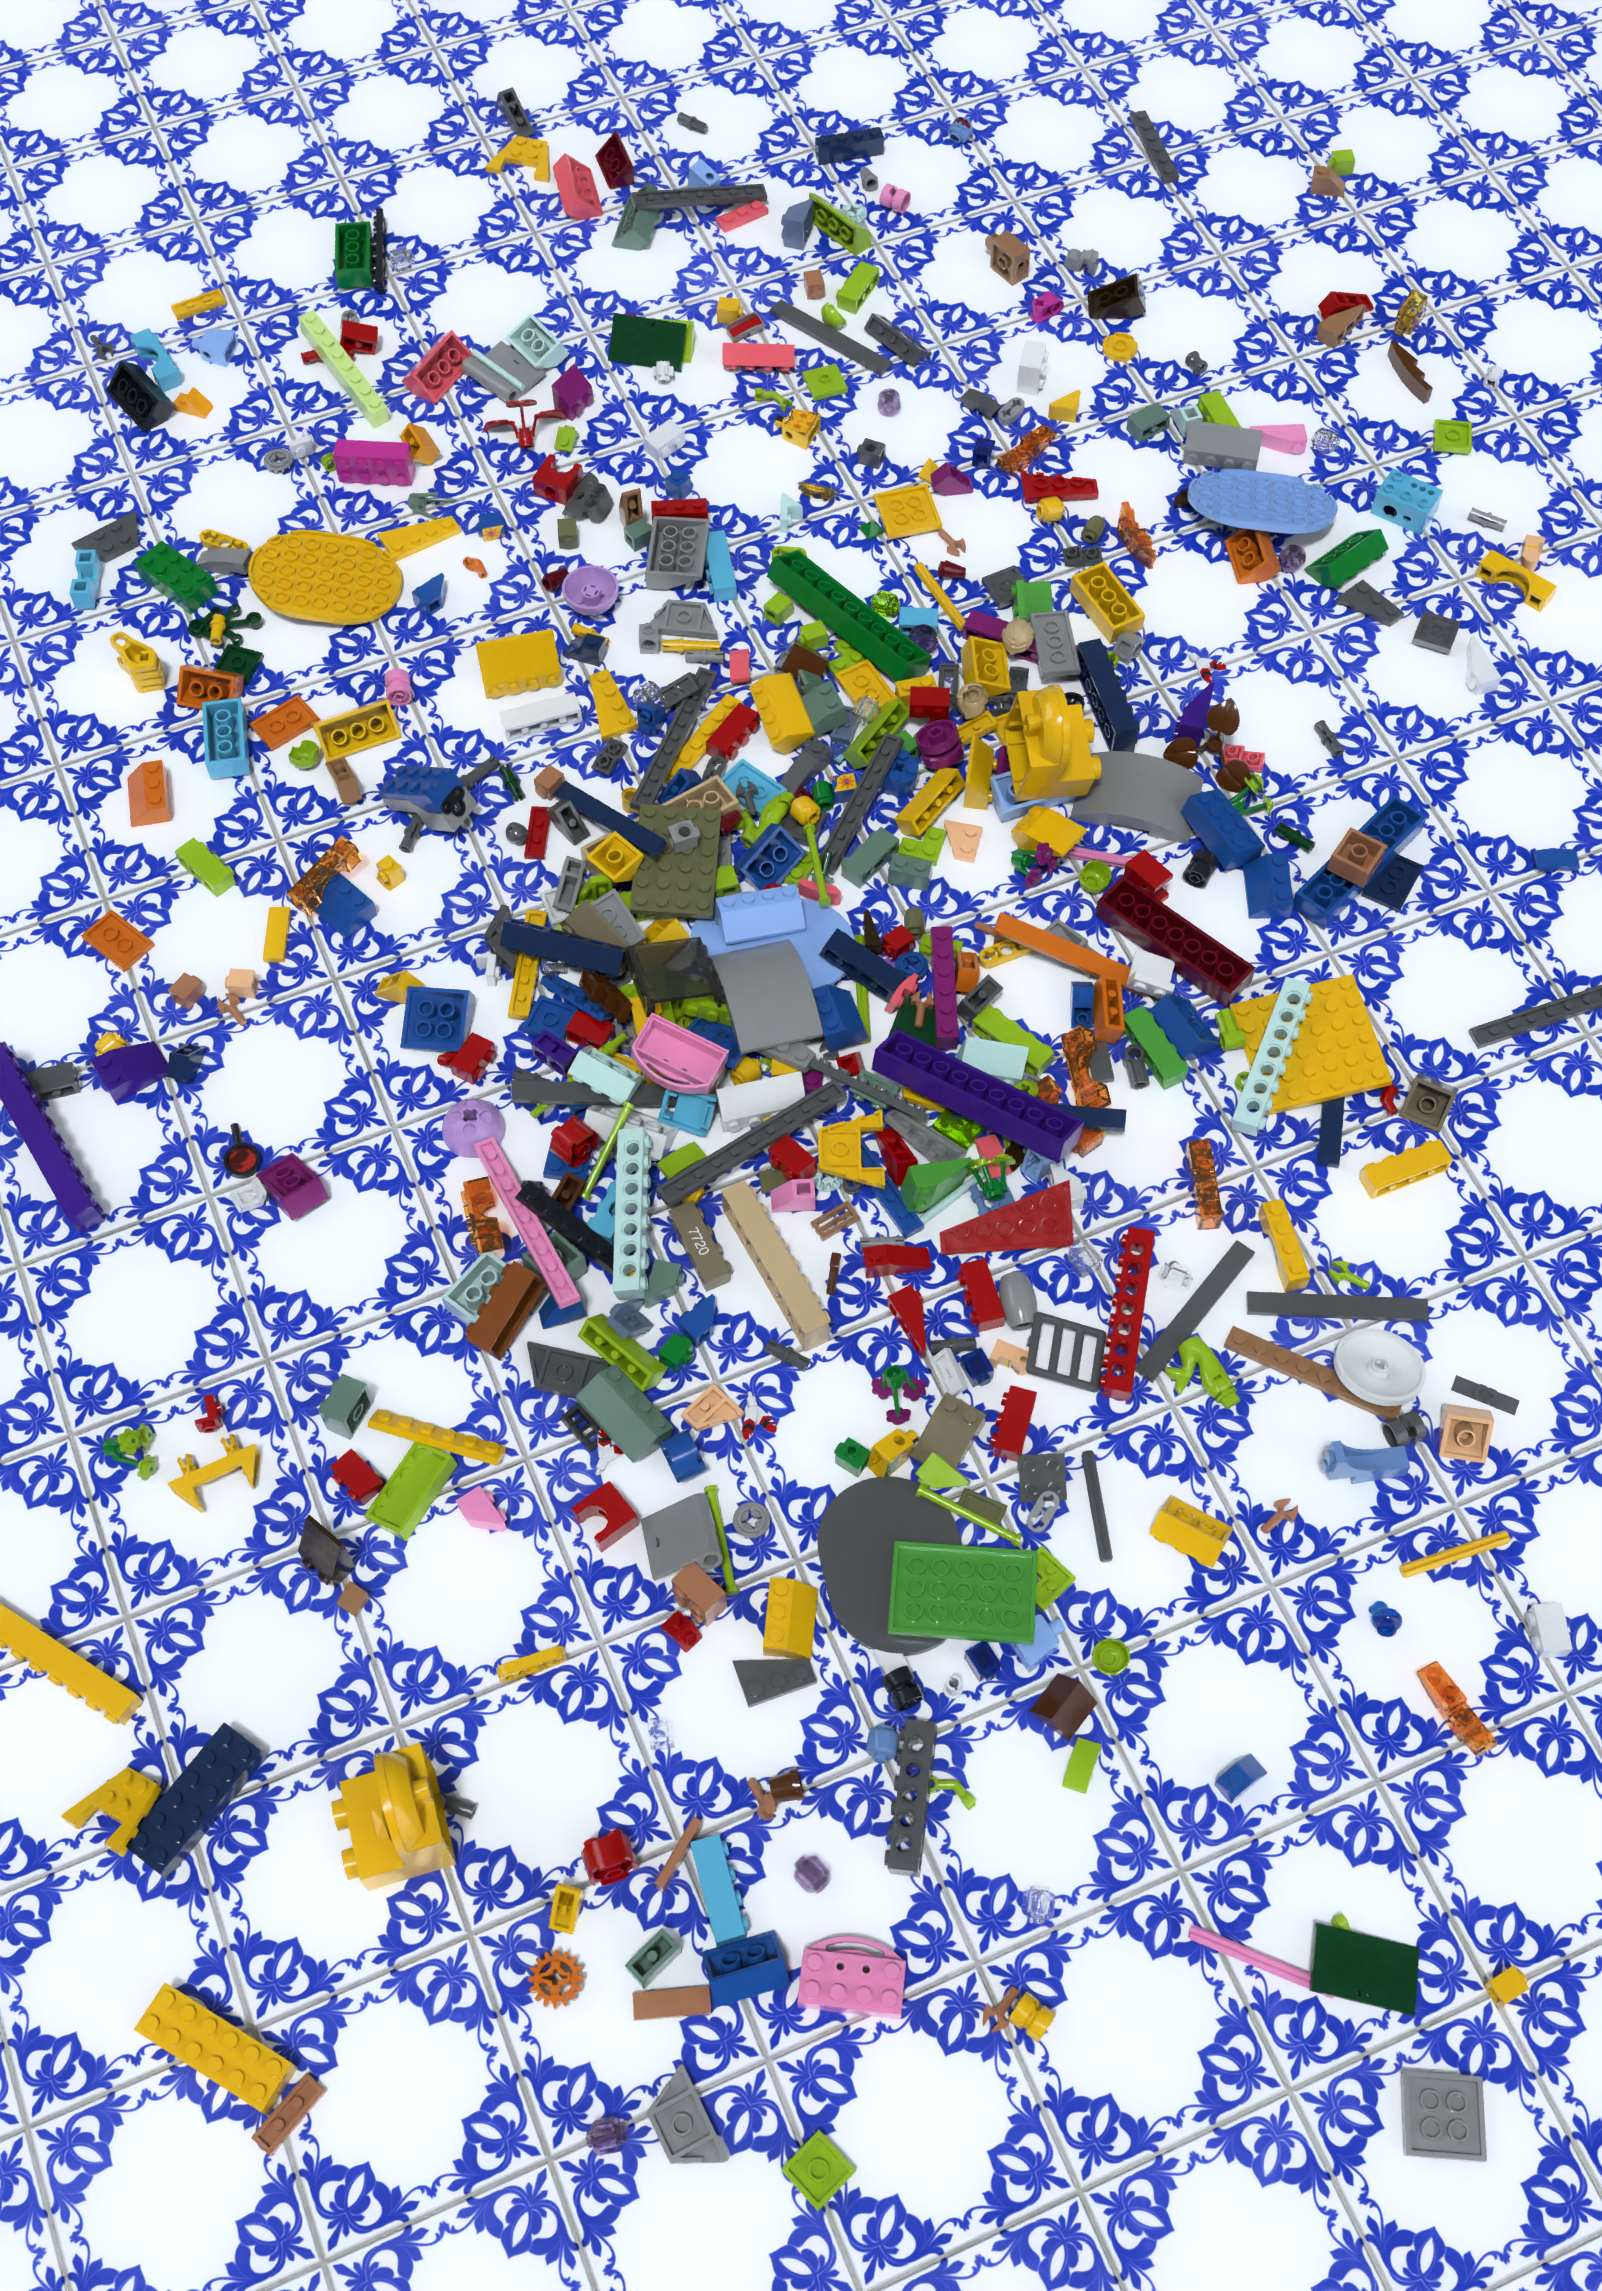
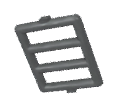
M1036 1312L1031 1336L1027 1338L1026 1346L1029 1347L1026 1372L1095 1393L1099 1390L1101 1369L1103 1368L1106 1332L1053 1315ZM1042 1322L1054 1325L1048 1370L1035 1366ZM1063 1328L1076 1332L1069 1376L1057 1373ZM1084 1335L1097 1338L1090 1382L1078 1379Z

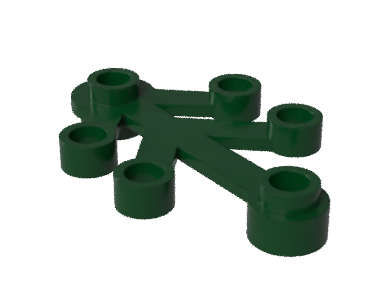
M233 604L223 615L226 627L222 635L229 638L233 645L241 646L244 642L242 635L234 633L229 629L249 626L257 630L261 628L263 620L260 613L251 612L246 616V619L229 621L232 617H239L242 614L240 606ZM211 608L210 612L202 620H191L188 626L189 634L193 637L202 636L209 640L211 634L209 632L211 631L210 622L213 620L215 613L223 615L221 608ZM223 638L220 645H213L215 649H221L224 646Z

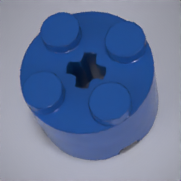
M901 749L880 786L881 791L886 795L892 794L897 798H902L912 794L918 782L919 767L917 760L907 750Z
M688 1428L663 1440L659 1444L677 1483H683L708 1471Z

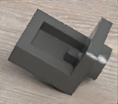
M1010 666L1011 690L1006 692V695L1016 696L1017 692L1027 690L1029 668Z

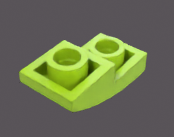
M694 1141L663 1158L657 1163V1167L669 1180L704 1159L707 1155Z
M1077 1738L1062 1787L1083 1794L1087 1793L1096 1762L1101 1752V1744Z

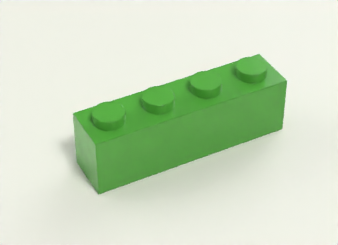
M1140 1006L1124 1014L1125 1031L1123 1033L1131 1044H1138L1143 1048L1144 1062L1162 1089L1167 1090L1185 1081L1189 1070L1188 1065L1184 1059L1181 1060L1177 1054L1176 1047L1169 1043L1164 1030L1157 1026L1152 1013L1147 1011L1144 1006Z

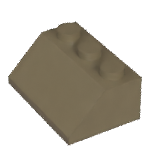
M587 899L560 923L563 932L625 948L630 945Z

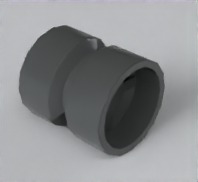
M1415 1411L1407 1412L1400 1415L1399 1419L1393 1418L1382 1424L1384 1437L1390 1447L1403 1445L1406 1447L1409 1445V1441L1415 1443L1427 1436L1424 1422Z

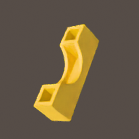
M1491 550L1482 559L1475 576L1491 585L1497 582L1515 584L1524 593V604L1538 612H1541L1552 600L1557 588L1555 584L1494 550Z
M1278 1199L1261 1203L1258 1218L1264 1234H1268L1273 1242L1278 1261V1275L1284 1292L1306 1288L1311 1276L1284 1200Z

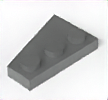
M1363 579L1335 600L1336 604L1340 606L1342 604L1351 607V611L1365 613L1368 615V618L1388 627L1398 622L1404 615L1402 610Z

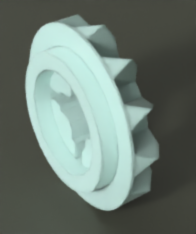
M849 202L848 205H843L842 209H840L850 218L857 221V223L864 221L867 217V209L863 207V204H857L856 202L851 204Z
M817 1163L818 1172L810 1178H814L815 1188L823 1192H831L838 1189L843 1183V1178L831 1175V1178L828 1176L823 1178V1173L819 1172V1163Z

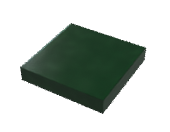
M228 643L213 669L244 675L243 684L248 686L264 655L262 652Z

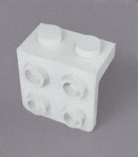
M1141 949L1136 950L1126 987L1159 999L1163 998L1166 994H1172L1175 984L1170 983L1175 965L1174 961Z

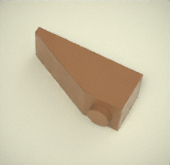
M1362 304L1333 314L1324 322L1321 321L1316 330L1318 332L1316 340L1335 349L1363 320L1366 305Z
M640 488L621 493L619 515L623 528L643 518Z
M344 756L326 762L327 770L343 805H351L362 799L356 778Z

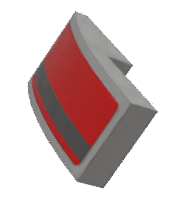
M757 311L734 320L724 328L733 342L736 343L748 334L754 335L766 325Z

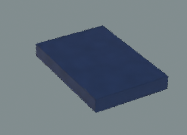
M1397 855L1367 885L1361 896L1399 913L1424 865Z

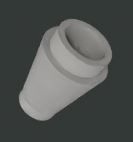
M863 167L860 170L862 186L866 190H874L878 185V177L869 168Z

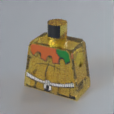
M1413 289L1411 290L1397 313L1394 328L1396 335L1402 336L1404 333L1411 335L1422 322L1428 300L1427 295Z

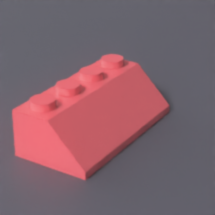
M564 153L552 167L564 213L576 220L602 216L603 210L591 169L567 153Z
M450 330L436 341L402 379V382L413 395L436 404L463 373L462 363L464 359L472 356L471 351L453 330Z
M723 342L722 365H725L726 369H737V366H744V370H755V366L762 367V370L772 371L773 367H780V371H790V367L794 368L796 346L794 344Z

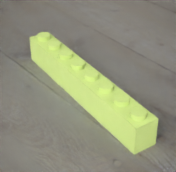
M314 309L298 316L301 333L373 429L388 422L389 416L386 404Z

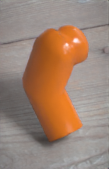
M469 556L463 559V565L467 569L476 571L481 579L487 577L488 573L480 559Z

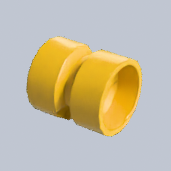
M1026 1992L1008 2018V2021L1019 2029L1025 2028L1026 2035L1038 2043L1057 2014L1046 2005L1040 2007L1039 2000Z

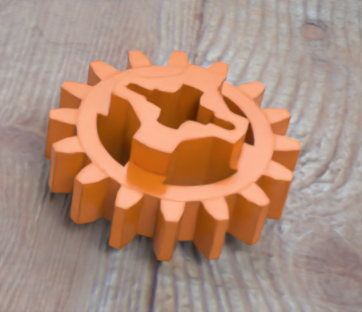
M556 1949L554 1956L551 1957L548 1952H544L545 1959L543 1961L538 1957L536 1958L538 1967H530V1971L534 1976L528 1977V1982L534 1984V1986L529 1988L531 1993H538L534 1998L536 2002L544 1999L543 2006L545 2008L550 2003L553 2004L555 2010L558 2009L559 2003H562L566 2008L568 2007V1999L577 2000L574 1995L575 1991L582 1992L583 1990L578 1985V1983L585 1981L584 1976L578 1975L583 1971L582 1966L575 1967L578 1960L576 1957L569 1960V1953L567 1951L564 1952L563 1956H560L558 1949ZM562 1963L570 1967L572 1973L564 1972L562 1970ZM551 1964V1967L545 1973H542L543 1969ZM555 1974H559L562 1979L558 1980L557 1985H554L550 1980L555 1978ZM540 1986L548 1987L551 1996L546 1995ZM567 1986H571L570 1989L562 1995V1991Z

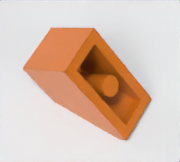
M956 951V991L968 994L978 984L980 968L977 953Z

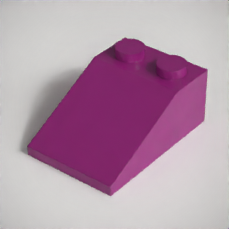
M293 1153L288 1154L255 1175L261 1184L265 1185L268 1194L291 1221L303 1216L305 1212L319 1206L329 1198L320 1178Z

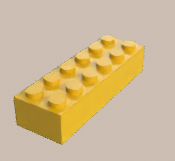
M165 1982L133 2029L266 2116L269 2115L298 2067Z

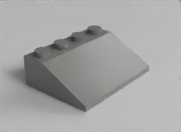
M654 516L645 571L647 589L666 590L702 579L710 519Z

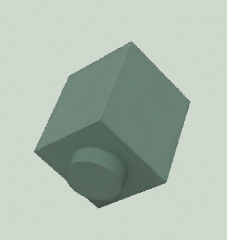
M643 518L623 528L625 542L634 552L650 545L652 526L649 523L647 524Z

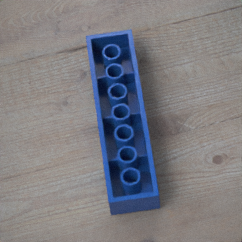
M1394 794L1358 830L1388 845L1382 861L1365 887L1362 888L1328 871L1329 859L1295 893L1293 908L1322 929H1325L1423 830L1427 816Z

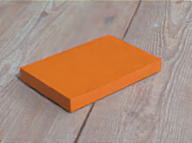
M296 695L252 721L249 725L261 741L273 752L311 729V723L320 720V718L299 695Z
M112 909L81 935L87 944L124 973L155 946L153 941Z

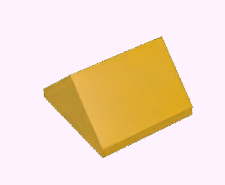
M614 831L585 858L610 880L617 883L632 881L633 875L644 858V854Z

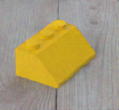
M970 636L960 650L964 685L971 682L981 683L988 697L1009 692L1011 685L1006 648L1003 643Z
M974 735L971 738L963 808L987 810L988 802L993 800L992 790H990V777L995 776V774H992V770L996 771L997 759L994 758V750Z
M677 918L656 919L643 931L647 940L631 951H628L626 964L631 967L632 973L637 977H641L645 973L650 975L661 965L668 963L675 952L683 949L686 945L685 942L690 939V936Z
M1170 1495L1161 1508L1149 1534L1153 1535L1157 1541L1175 1547L1179 1553L1188 1554L1194 1557L1200 1564L1213 1568L1234 1528Z
M770 1577L763 1656L811 1660L818 1596L817 1588L795 1579Z

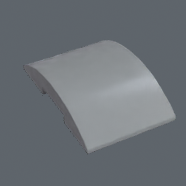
M1105 751L1091 754V756L1098 755L1100 758L1101 778L1093 781L1087 795L1076 796L1070 819L1109 827L1110 823L1142 829L1149 831L1148 836L1188 845L1192 827L1180 812L1190 795L1201 793L1204 779L1181 765L1147 754L1126 751Z
M789 939L708 956L718 989L721 990L730 1017V1024L740 1054L823 1036L819 1013L806 971L797 950Z

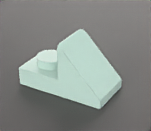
M781 492L780 533H788V526H791L792 519H803V507L788 494Z

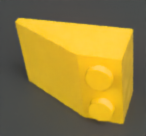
M1034 806L1017 822L1010 832L1018 849L1037 851L1039 843L1048 842L1049 847L1053 850L1052 856L1064 857L1084 836L1087 830L1050 808Z

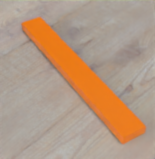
M1003 912L999 913L992 931L993 933L1098 978L1101 974L1121 978V988L1142 997L1147 996L1145 993L1126 987L1131 967Z

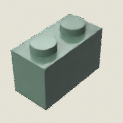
M1156 402L1128 416L1126 430L1140 443L1167 430L1170 414Z
M893 853L888 869V884L928 891L932 877L933 861Z
M661 1928L624 1966L635 1981L645 1989L681 1953V1949L671 1936Z

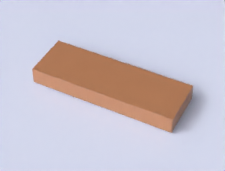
M694 1817L691 1819L656 1879L655 1885L659 1891L665 1893L691 1848L690 1842L696 1840L703 1828L702 1821Z
M710 1986L632 1993L634 2021L712 2014Z
M306 2073L251 2138L269 2156H272L327 2091L312 2076Z

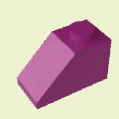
M945 462L930 474L932 488L944 496L971 494L974 492L971 478L948 462Z

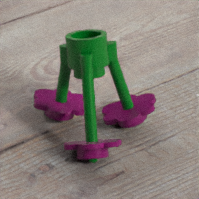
M1048 842L1039 843L1037 851L1017 849L1011 856V863L1015 865L1014 869L1027 876L1025 878V887L1027 889L1038 885L1043 877L1040 868H1033L1030 872L1024 869L1029 867L1032 861L1038 862L1039 865L1048 864V874H1052L1059 867L1060 858L1052 856L1053 850L1049 847Z
M892 1365L882 1371L880 1379H873L871 1385L873 1387L872 1393L874 1395L878 1394L880 1399L885 1400L889 1396H893L895 1410L892 1409L886 1412V1421L900 1425L910 1420L911 1410L903 1409L899 1406L897 1389L902 1387L904 1398L917 1401L920 1396L926 1393L925 1387L927 1383L924 1379L918 1380L916 1377L910 1379L907 1369L902 1370L901 1367Z

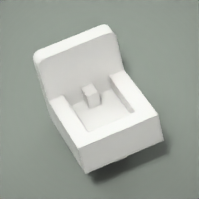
M306 429L302 430L304 437L288 442L293 460L314 454L313 446L315 442L312 434L308 435Z
M490 953L476 954L477 967L486 969L487 986L496 987L497 979L501 977V967L498 965L497 955Z
M255 1177L252 1178L250 1186L231 1191L229 1197L239 1213L263 1206L267 1189Z

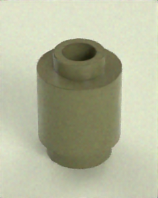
M1098 515L1089 518L1081 532L1082 538L1088 543H1096L1105 529V520Z
M911 907L904 914V927L915 939H919L925 934L924 913L920 908Z

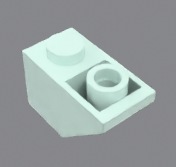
M1187 405L1170 410V414L1183 438L1187 437L1190 420L1203 421V416L1197 405Z

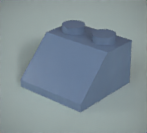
M812 199L788 207L786 213L782 215L781 225H783L781 238L784 239V247L804 251L813 230Z

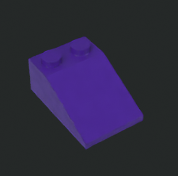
M1210 683L1184 708L1182 716L1177 717L1173 740L1180 737H1191L1196 742V748L1200 747L1215 683Z
M154 1041L109 1050L91 1060L115 1104L164 1079L168 1075V1063Z

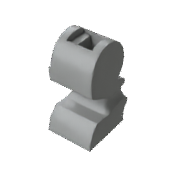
M1072 248L1067 253L1064 265L1071 271H1078L1083 264H1086L1088 266L1087 272L1095 276L1099 264V251L1092 248L1090 250L1083 249L1081 252L1078 249Z

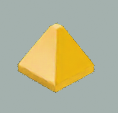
M928 458L918 474V478L931 484L930 474L939 467L932 459Z

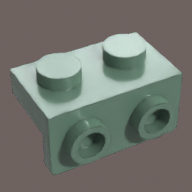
M863 1068L859 1076L869 1080V1086L875 1088L876 1085L887 1089V1094L892 1097L898 1094L901 1087ZM851 1086L849 1088V1091L853 1092L852 1097L862 1102L867 1099L872 1102V1107L882 1111L885 1108L890 1111L892 1106Z

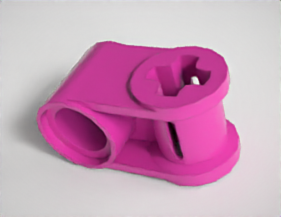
M1051 291L1046 292L1044 295L1032 300L1033 312L1030 314L1031 320L1040 323L1058 314L1062 310L1064 302Z

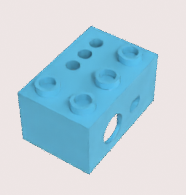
M1392 468L1376 492L1371 514L1422 535L1438 510L1444 490ZM1384 506L1394 507L1397 515H1387L1384 511Z

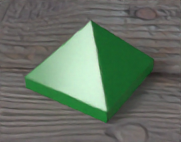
M875 519L859 526V530L868 540L884 533V530Z

